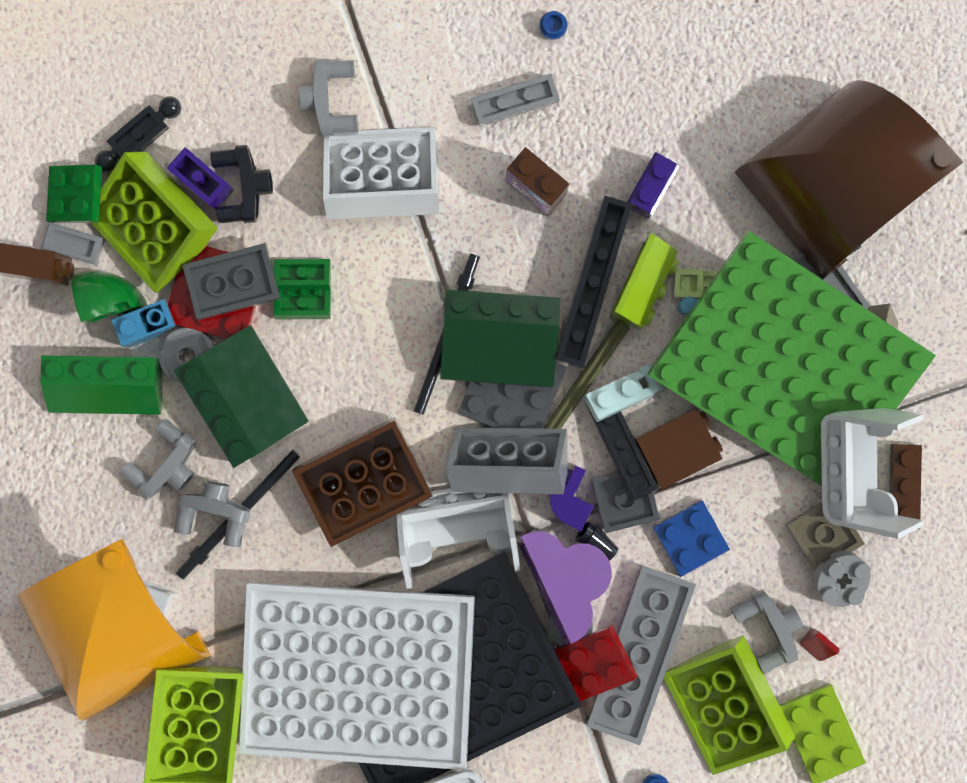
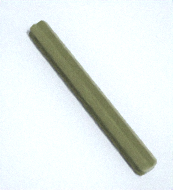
M621 320L616 321L543 429H561L629 331L630 327L628 324Z

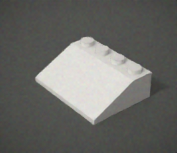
M435 127L361 130L358 132L333 133V136H324L323 202L327 220L439 214Z

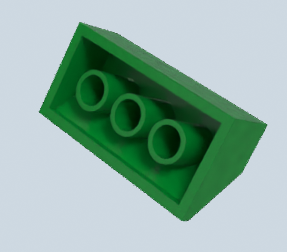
M41 355L40 384L48 413L162 415L163 370L160 366L159 358Z

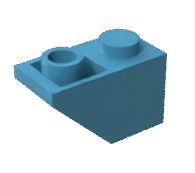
M165 299L111 320L121 346L126 348H132L153 340L176 326Z

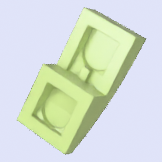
M676 269L674 297L685 298L689 296L699 299L718 271Z

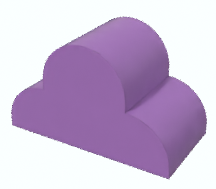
M537 531L521 536L517 543L564 645L580 640L588 632L592 624L593 610L590 602L603 595L611 582L612 570L608 558L600 549L590 544L581 543L564 548L563 544L555 536L546 532Z

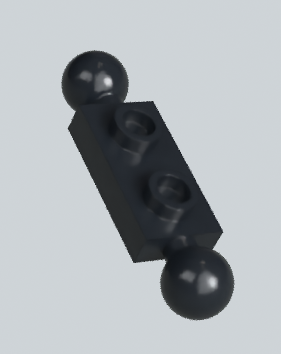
M172 96L164 97L159 103V110L156 112L148 105L107 140L113 149L110 151H100L95 156V165L102 166V172L109 173L114 170L118 163L117 160L123 156L124 152H142L169 129L164 120L179 116L181 113L180 101Z

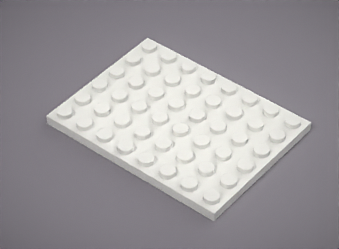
M248 582L246 584L243 653L244 677L241 699L239 754L466 770L475 596Z

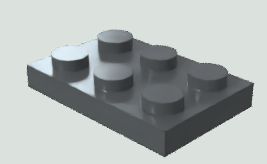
M266 243L183 265L197 320L281 299Z

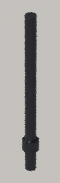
M469 254L463 274H459L456 282L458 285L457 290H472L475 282L473 276L480 260L479 256ZM443 330L414 408V412L422 415L425 413L441 368Z
M292 449L241 505L251 510L295 464L300 455ZM227 519L201 546L197 545L189 553L190 557L176 571V574L184 580L198 564L202 565L210 557L208 554L225 537Z

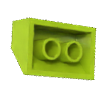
M650 233L642 244L610 317L621 320L638 330L643 329L644 325L650 326L656 311L652 310L656 299L662 300L668 287L663 283L668 274H674L679 260L675 259L678 251L656 235Z

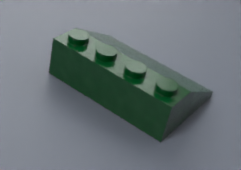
M446 290L440 380L553 387L561 298Z
M252 325L174 369L175 374L233 468L256 456L309 422Z

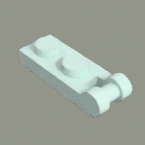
M653 364L646 365L634 373L586 394L584 400L595 421L599 422L664 391L666 387L647 374ZM643 379H645L649 385V387L645 389L642 388L639 382Z

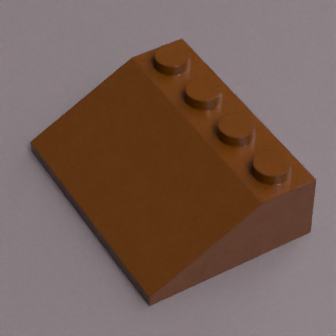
M395 417L295 466L292 470L330 547L433 497Z

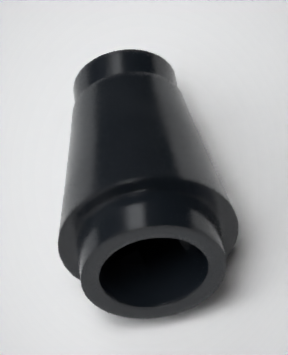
M585 523L582 531H579L576 535V541L579 544H590L597 547L606 555L609 561L618 552L619 547L615 545L597 524Z

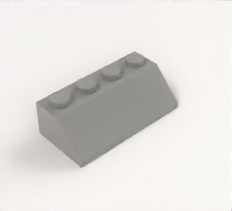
M456 428L446 467L452 492L564 494L567 477V429Z

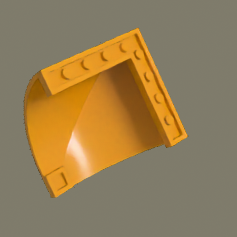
M123 539L61 569L17 595L80 721H84L153 686L156 669L190 667L211 656L199 631L182 638L171 626L142 581L135 567L136 564Z

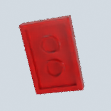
M613 625L583 636L572 644L554 648L580 701L634 681L638 677Z

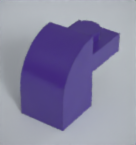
M574 465L572 469L567 467L564 494H549V503L553 513L559 520L582 531L594 506L574 496L586 470Z

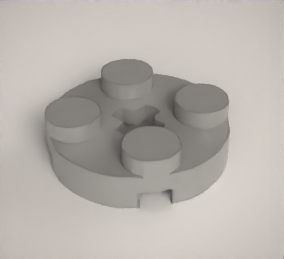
M181 328L173 331L166 337V341L159 351V363L165 375L181 383L174 369L187 362L181 360V356L185 355L184 350L189 349L190 352L195 353L196 357L215 345L205 333L191 328Z
M834 552L829 555L832 558L828 559L825 563L821 562L817 566L813 576V586L818 592L819 597L831 606L845 607L851 604L858 605L864 600V594L870 584V567L853 552ZM843 574H846L847 578L843 583L839 584L836 582L837 579L843 577Z

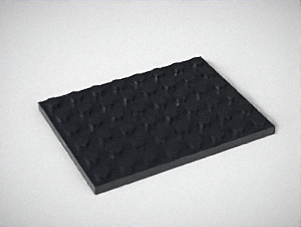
M506 551L422 591L423 593L475 596L467 762L582 707V703ZM358 762L368 783H424L451 770Z

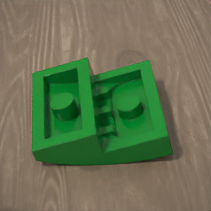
M274 259V274L281 299L274 301L275 320L331 319L330 259Z

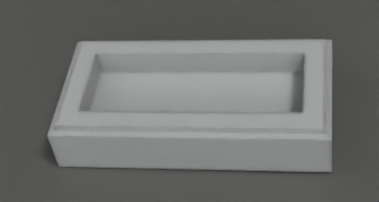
M49 222L41 249L55 251L67 257L97 266L105 239Z

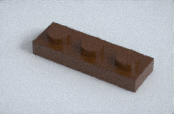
M891 444L890 493L897 501L898 515L918 520L921 518L922 445Z

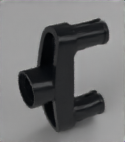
M248 145L235 146V149L210 151L213 168L237 166L240 171L243 201L240 205L217 207L218 223L243 221L246 224L257 222L259 195L273 194L270 169L256 170Z

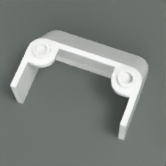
M876 408L834 412L823 418L821 422L822 510L825 518L830 523L896 539L923 527V520L898 515L897 501L894 496L887 491L877 489V437H888L896 430L922 421L923 414Z
M451 488L431 491L433 497L396 515L399 555L407 589L413 588L411 567L428 563L432 558V548L487 539L489 549L494 552L512 551L515 571L521 570L508 493L452 492Z

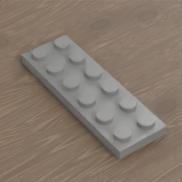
M641 565L617 633L638 677L634 681L596 695L586 722L587 727L641 745L696 586L695 583Z

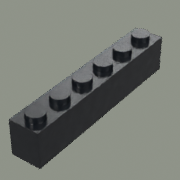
M604 196L601 202L556 354V362L580 369L584 368L632 203Z

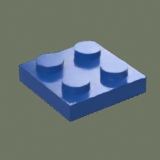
M703 500L653 526L655 533L680 577L730 550Z

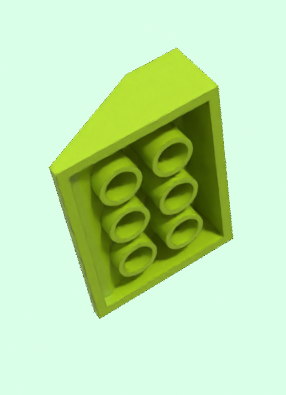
M124 152L101 189L99 223H91L154 293L159 292L183 269L184 264L190 263L206 247L218 229L147 152Z
M744 635L718 644L666 670L664 680L712 775L787 751L795 735Z
M200 666L156 669L143 783H232L244 673L239 667Z

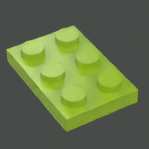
M828 683L779 704L795 735L793 741L811 783L824 782L866 763L832 684Z

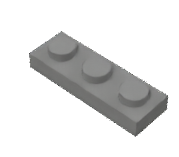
M550 73L473 97L471 101L479 127L558 103L560 99L552 74Z

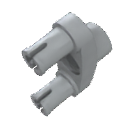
M329 58L317 59L313 85L299 86L301 111H316L322 136H333V133L358 132L357 115L332 116V113H329L327 82L330 81V78H355L354 60L329 61Z
M164 419L157 426L155 432L174 446L173 452L155 474L148 477L131 462L119 474L138 490L137 493L145 500L156 495L167 484L179 492L194 476V472L184 464L195 447L196 439L188 432L184 434L167 419Z
M205 481L202 494L177 495L176 507L178 509L173 532L184 535L191 534L195 510L225 516L228 523L223 544L231 547H241L244 526L249 520L250 509L228 499L230 485Z
M763 590L752 594V598L730 608L738 623L758 613L765 615L778 642V648L756 658L763 674L785 663L789 665L798 660V653L792 633L804 628V625L793 605L779 611L770 597Z

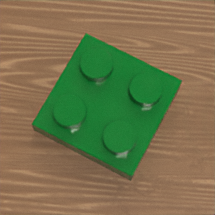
M95 164L49 166L46 222L99 223L102 166Z

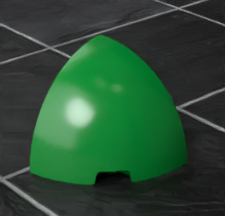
M86 271L75 274L72 277L73 298L82 323L91 324L115 314L122 316L148 306L146 299L137 287L127 279L114 273Z

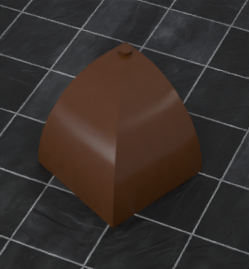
M856 80L846 84L740 166L735 171V174L798 250L805 255L804 257L818 274L825 279L847 261L846 258L873 234L931 187L958 168L963 161L938 132L902 99L874 83Z

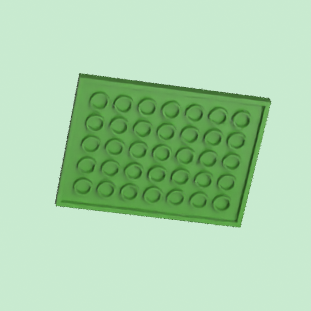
M747 230L647 374L822 486L821 422L826 415L840 411L876 408L896 410L936 355Z

